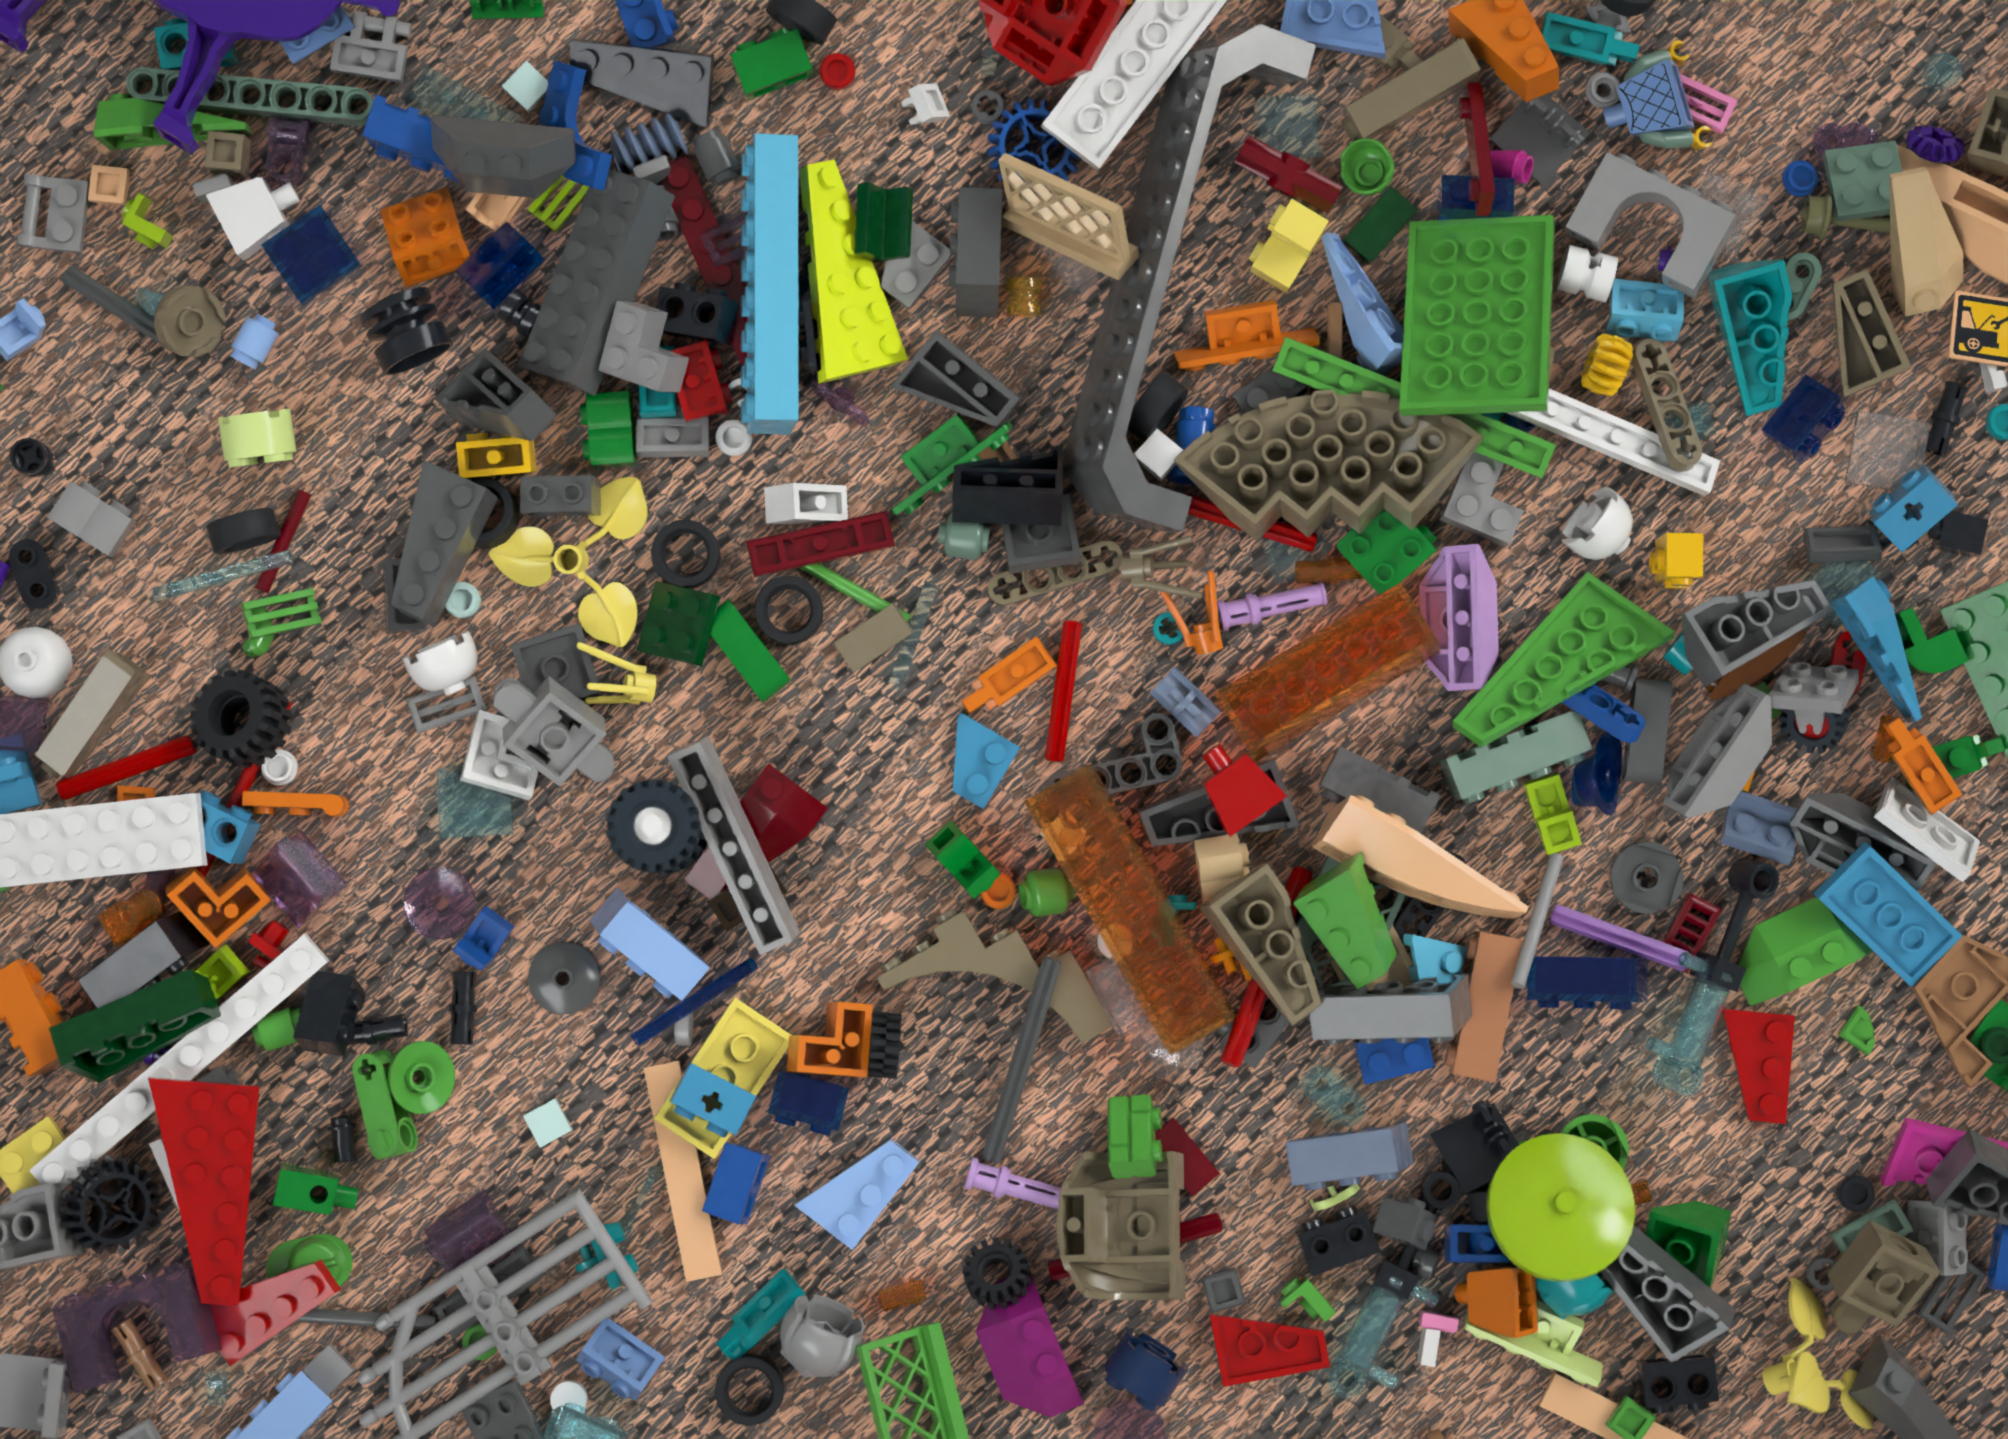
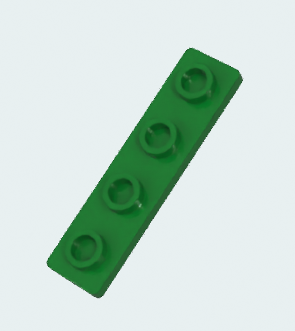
M957 413L905 452L900 458L921 486L892 508L893 513L897 515L904 510L907 515L924 503L921 496L931 489L938 493L953 481L949 475L954 472V465L980 461L981 458L978 453L989 446L994 451L1010 438L1006 432L1012 427L1009 420L980 441L962 416Z

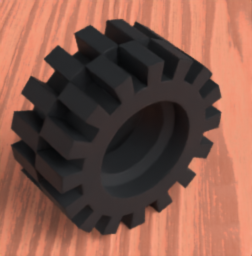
M872 1011L867 1077L897 1079L901 1013Z
M998 1237L992 1238L993 1244L988 1245L985 1239L980 1242L982 1245L980 1250L976 1246L970 1249L972 1257L966 1255L964 1259L966 1266L962 1267L964 1280L971 1297L976 1299L979 1305L984 1307L985 1303H987L989 1309L995 1310L996 1304H1000L1001 1309L1008 1308L1007 1301L1011 1300L1013 1305L1019 1303L1017 1297L1019 1294L1022 1297H1025L1027 1294L1025 1286L1030 1287L1031 1285L1029 1276L1031 1275V1270L1024 1252L1022 1253L1021 1248L1017 1244L1013 1246L1011 1240L1004 1239L1003 1244H1001ZM996 1263H1004L1010 1267V1275L1004 1282L989 1284L984 1280V1272L989 1266Z

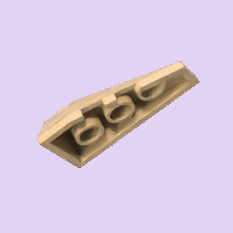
M1925 166L1889 174L1892 294L1905 317L1941 309L1963 282V250Z

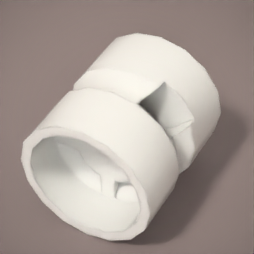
M1569 244L1561 264L1556 290L1574 295L1579 291H1584L1586 298L1605 303L1614 282L1618 257L1603 253H1597L1593 257L1590 256L1588 249Z

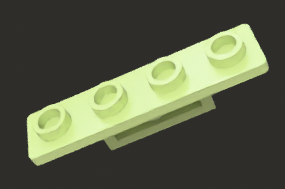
M1537 1300L1538 1332L1519 1338H1510L1471 1324L1468 1320L1467 1310L1464 1329L1471 1332L1475 1337L1499 1344L1513 1354L1524 1355L1537 1361L1547 1369H1555L1565 1373L1579 1383L1590 1384L1594 1387H1598L1600 1384L1603 1364L1572 1350L1584 1329V1320L1575 1316H1568L1563 1320L1548 1304Z

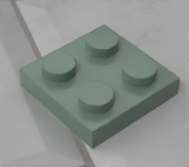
M1896 141L1824 151L1822 157L1829 191L1832 194V206L1836 222L1890 215L1889 174L1902 172Z

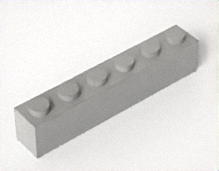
M709 735L675 750L667 756L682 790L689 794L693 799V803L698 808L703 835L759 955L793 941L800 933L799 928Z

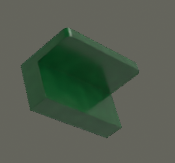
M870 182L857 185L854 254L873 262L910 257L913 206L912 188L906 186L884 189Z

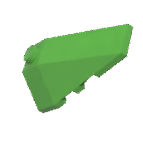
M129 94L110 95L108 101L98 102L94 137L110 151L172 144L162 138L152 124L160 112L163 111L164 104L131 98ZM196 111L192 122V132L196 142L207 141L208 131L244 134L246 137L252 136V129L246 122Z

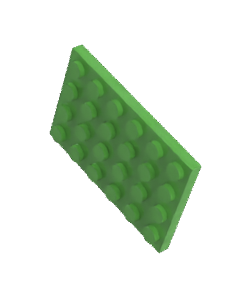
M1553 215L1410 221L1399 405L1401 416L1548 411L1555 232Z

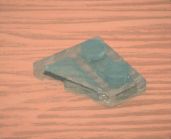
M443 768L436 769L440 838L514 834L512 798L488 788L460 781L461 776Z

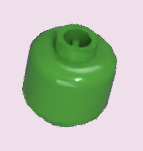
M1056 867L1029 871L1025 875L1024 881L1019 883L1018 891L1021 906L1024 910H1029L1030 914L1035 917L1061 914L1066 911L1069 900L1074 898V885L1071 878H1066L1062 870Z

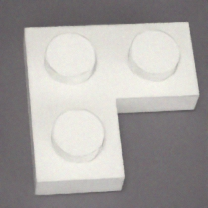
M479 710L476 715L460 781L530 800L533 795L538 770L522 758L506 754L507 747L503 745L502 728L510 719Z

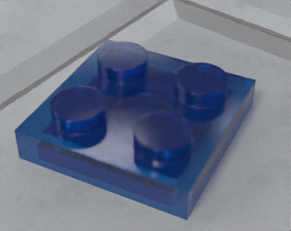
M321 205L261 244L302 305H305L362 266Z

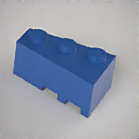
M376 94L362 134L371 147L377 150L375 155L396 162L397 157L411 161L410 167L430 173L431 168L445 172L444 178L460 183L433 150L430 117L418 114L419 110L409 106L405 110L387 104V98Z

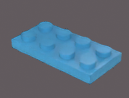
M1866 842L1813 893L1911 987L1963 936Z

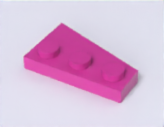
M1905 1117L1881 1174L1880 1181L1882 1185H1896L1897 1181H1914L1915 1184H1926L1927 1177L1966 1132ZM1988 1138L1989 1140L2008 1149L2007 1142Z

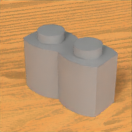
M84 480L79 486L70 481L47 518L113 558L136 523L128 517L132 511L114 499L108 505L98 498L101 491Z

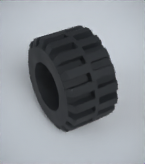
M233 670L224 671V677L217 674L211 678V685L205 683L200 689L203 692L201 697H195L193 704L197 705L196 710L191 711L190 719L195 721V724L191 726L193 734L198 736L195 739L197 744L205 748L204 751L208 754L244 768L252 767V763L257 766L264 764L265 757L270 759L277 755L275 749L278 746L283 748L286 743L283 740L285 733L290 734L292 727L287 725L288 720L292 719V711L286 709L290 703L288 698L282 695L283 691L273 685V683L244 670H238L237 672ZM249 703V718L245 726L234 734V719L239 710Z

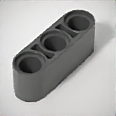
M1636 677L1631 688L1629 707L1643 716L1646 725L1636 742H1625L1622 769L1623 781L1656 785L1661 783L1672 697L1671 681Z

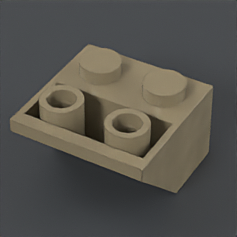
M1990 87L1968 152V166L1972 169L2007 178L2008 91Z

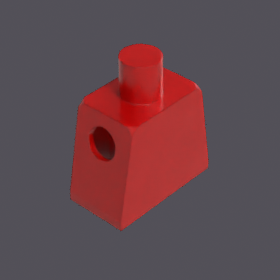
M1219 743L1202 755L1213 773L1204 778L1201 783L1224 831L1230 837L1287 797L1284 791L1244 752L1230 759Z

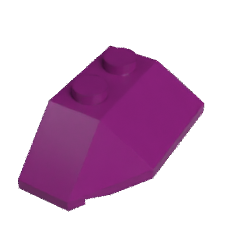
M1031 1274L1029 1275L1031 1285L1030 1287L1025 1286L1027 1294L1025 1297H1022L1020 1294L1017 1296L1019 1303L1013 1305L1011 1300L1007 1301L1008 1308L1001 1309L1000 1304H996L995 1310L989 1309L986 1304L977 1326L976 1334L1003 1400L1051 1418L1080 1406L1084 1402ZM1008 1277L995 1282V1284L1004 1282Z

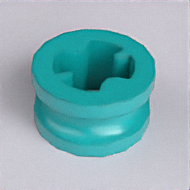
M1170 612L1162 613L1153 624L1154 636L1162 644H1176L1183 637L1180 629L1175 630V633L1178 635L1171 639L1168 634L1161 635L1159 632V627H1163V624L1160 622L1164 619H1168L1170 623H1175Z

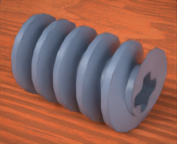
M669 112L665 113L664 125H661L655 117L652 118L651 130H648L642 122H639L636 135L629 127L624 128V139L622 140L615 131L610 133L609 145L620 173H623L624 165L634 173L633 168L637 166L638 160L641 163L650 161V156L657 158L664 155V151H667L672 159H676L677 147L679 146L686 154H689L678 121Z

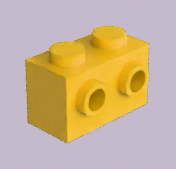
M488 433L467 434V441L456 442L459 476L465 479L537 472L534 440L528 441L503 434L502 438L488 439Z
M1666 533L1655 539V552H1650L1649 572L1650 574H1655V582L1665 583V589H1687V586H1693L1694 581L1703 577V533Z

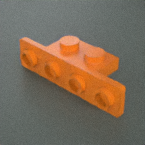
M1275 300L1204 311L1209 345L1175 351L1174 357L1178 369L1198 371L1204 369L1208 364L1219 362L1222 365H1233L1239 363L1243 358L1254 356L1257 359L1272 358L1276 356V353L1280 352L1286 337L1311 347L1320 345V340L1315 328L1280 333L1277 303Z

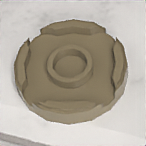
M181 285L171 289L160 299L154 314V328L158 340L167 350L180 356L199 357L210 352L220 342L226 315L222 303L213 292L196 285Z

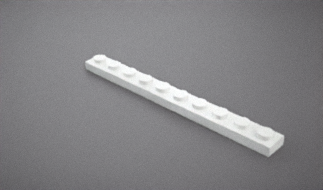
M306 933L302 935L219 1007L222 1016L187 1034L29 1171L41 1185L54 1183L60 1192L69 1185L67 1178L76 1179L80 1176L77 1167L82 1166L87 1170L90 1167V1159L99 1160L156 1111L148 1081L149 1077L192 1080L330 960Z

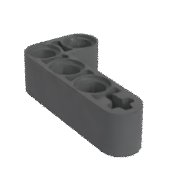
M1154 713L1143 721L1141 737L1145 753L1056 773L1050 776L1044 786V795L1047 801L1055 806H1066L1175 779L1181 772L1182 758L1171 719L1164 714ZM1159 720L1166 725L1167 735L1164 739L1154 740L1148 735L1147 726L1151 721ZM1168 755L1174 759L1176 768L1172 774L1162 775L1157 771L1155 762L1158 757ZM1132 763L1139 768L1141 776L1136 783L1129 784L1122 780L1120 770L1123 765ZM1099 772L1104 776L1106 784L1101 791L1093 792L1086 787L1085 778L1088 773ZM1079 775V787L1084 796L1076 797V790L1066 792L1064 800H1059L1057 795L1050 794V789L1055 787L1056 780H1061L1063 785L1074 784L1075 782L1071 776Z

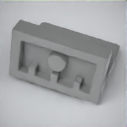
M14 1353L1 1354L0 1427L42 1431L41 1437L57 1438L66 1433L74 1360Z

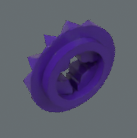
M1927 125L1926 127L1915 126L1913 130L1908 132L1906 138L1907 146L1917 156L1935 163L1956 161L1962 157L1964 151L1963 140L1955 137L1954 132H1947L1942 127L1934 128L1932 125Z

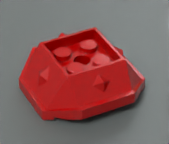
M978 0L981 13H984L993 49L1046 85L1055 86L1092 70L1126 8V0H1064V6L1060 12L1058 10L1060 0Z

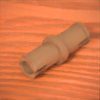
M131 1317L111 1329V1332L115 1335L128 1356L125 1359L128 1365L133 1364L146 1385L148 1392L169 1379L152 1354L154 1348L151 1343L146 1344Z

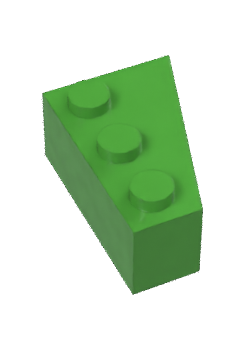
M1362 852L1306 884L1293 902L1357 990L1386 974L1397 956L1384 916L1379 913L1374 898L1375 890L1373 884L1369 883L1363 867L1365 861Z

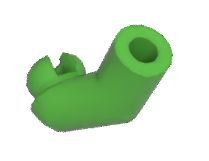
M265 607L251 610L252 615L267 612ZM271 620L254 623L256 629L273 626ZM275 634L255 639L248 637V640L243 643L244 653L251 658L262 656L268 651Z

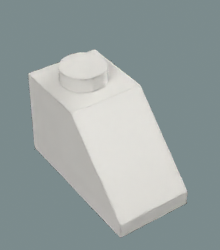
M788 483L764 488L767 524L832 523L848 519L847 486Z

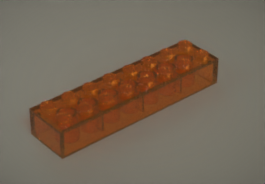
M1087 763L1024 800L1169 1055L1176 1053L1233 1021L1236 1013L1092 763Z

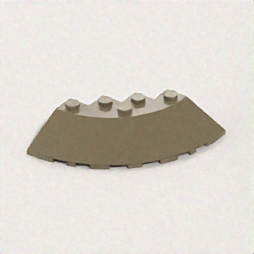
M1334 390L1313 391L1312 395L1297 396L1286 399V396L1258 404V408L1239 415L1237 413L1228 418V422L1217 427L1212 432L1207 431L1194 440L1174 459V463L1230 521L1256 541L1280 517H1283L1309 538L1331 513H1334L1360 534L1383 509L1412 530L1438 502L1481 443L1483 435L1448 414L1401 416L1399 410L1400 399L1391 398V394L1362 390V393L1347 392L1351 395H1337Z

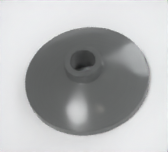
M569 942L555 943L541 950L532 961L528 974L529 988L536 1002L544 1009L556 1014L576 1013L587 1007L597 995L600 986L599 966L592 954L582 946ZM562 971L569 975V982L564 986L558 984L556 980L558 973Z

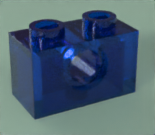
M505 221L455 272L494 310L545 259L517 230Z

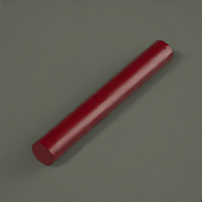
M298 489L281 527V536L276 539L255 588L269 593L311 498V494Z

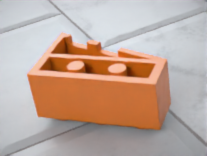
M1469 0L1448 9L1449 31L1456 38H1464L1467 45L1472 49V53L1479 60L1482 58L1495 70V74L1525 102L1559 89V66L1524 0Z

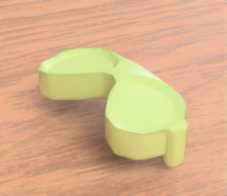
M1353 1184L1344 1191L1337 1193L1334 1185L1327 1187L1331 1195L1330 1198L1320 1202H1314L1313 1200L1309 1202L1314 1211L1324 1210L1350 1198L1360 1188L1358 1184Z

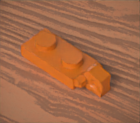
M1036 636L978 676V679L971 684L975 692L962 700L961 703L969 714L984 704L990 711L996 706H1001L1056 668L1057 664Z
M1894 717L1883 724L1892 740L1887 745L1891 752V757L1929 814L1933 815L1962 796L1958 786L1924 734H1920L1916 728L1908 731L1899 717Z

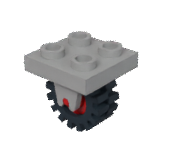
M1805 662L1787 664L1769 694L1771 697V708L1782 709L1779 722L1783 723L1780 729L1782 733L1789 732L1785 739L1789 743L1795 739L1797 741L1795 748L1798 750L1803 745L1807 746L1806 753L1812 754L1816 747L1819 754L1825 753L1827 747L1830 750L1833 749L1837 742L1839 743L1850 723V720H1848L1851 715L1850 709L1845 708L1859 684V670L1847 669L1842 665L1815 667Z

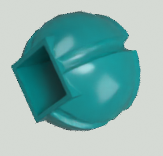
M1601 1272L1572 1282H1554L1536 1277V1288L1542 1299L1563 1320L1568 1316H1581L1594 1312L1614 1292L1610 1283L1602 1279L1603 1274Z

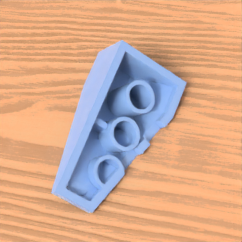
M1325 233L1321 236L1340 303H1342L1351 340L1359 353L1356 358L1361 367L1385 375L1402 362L1404 329L1340 236L1334 233Z

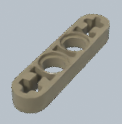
M1645 339L1637 345L1631 358L1632 366L1667 462L1673 469L1686 472L1693 469L1700 460L1702 446L1666 348L1658 340ZM1645 351H1647L1649 356H1656L1653 364L1649 358L1642 357ZM1657 381L1665 383L1670 390V394L1667 396L1657 395L1652 389V383ZM1669 413L1675 414L1681 420V427L1677 429L1668 427L1664 422L1663 416ZM1685 435L1683 439L1680 441L1679 437ZM1681 446L1684 452L1691 453L1688 460H1686L1684 455L1677 454Z
M1109 540L1081 547L1079 549L1083 571L1080 576L1076 578L1067 577L1062 571V566L1042 568L1048 574L1049 580L1047 585L1041 589L1033 588L1028 583V574L1032 570L1009 573L1008 570L998 573L989 581L988 595L995 604L1007 606L1111 574L1121 566L1122 550L1115 542ZM1107 547L1109 552L1117 554V557L1112 560L1111 567H1106L1104 562L1093 564L1096 572L1088 573V562L1083 553L1091 552L1090 558L1093 559L1101 555L1102 548ZM1022 573V583L1028 593L1020 595L1019 587L1009 591L1010 598L1003 599L1001 594H994L993 589L998 587L999 580L1004 579L1006 584L1016 583L1017 579L1014 575Z

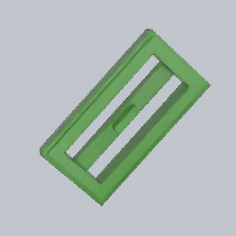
M310 588L242 603L241 607L249 638L255 639L321 624V617L318 616L317 612L318 605L314 600V589ZM301 599L306 600V604L257 615H252L251 610ZM309 612L310 618L260 629L255 628L254 623Z

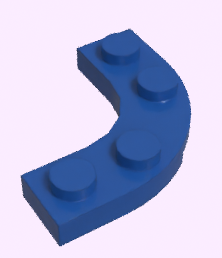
M554 61L548 78L544 106L539 115L540 123L542 126L574 129L576 161L563 176L585 186L604 190L612 155L585 144L577 128V109L586 70L567 63Z

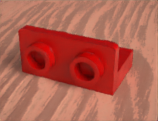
M705 340L671 350V352L689 358L680 393L677 392L686 423L718 413L722 415L729 414L726 404L733 403L727 382L721 384L719 382L716 370L723 369L717 348L710 350L708 342Z

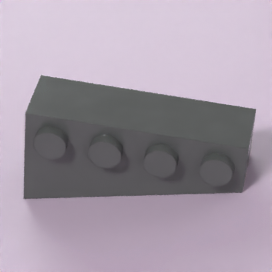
M423 460L391 605L403 614L435 628L498 499L491 491Z
M1269 756L1256 761L1255 763L1284 791L1287 797L1239 830L1237 834L1300 827L1275 760ZM1202 783L1136 809L1148 843L1152 847L1227 835Z

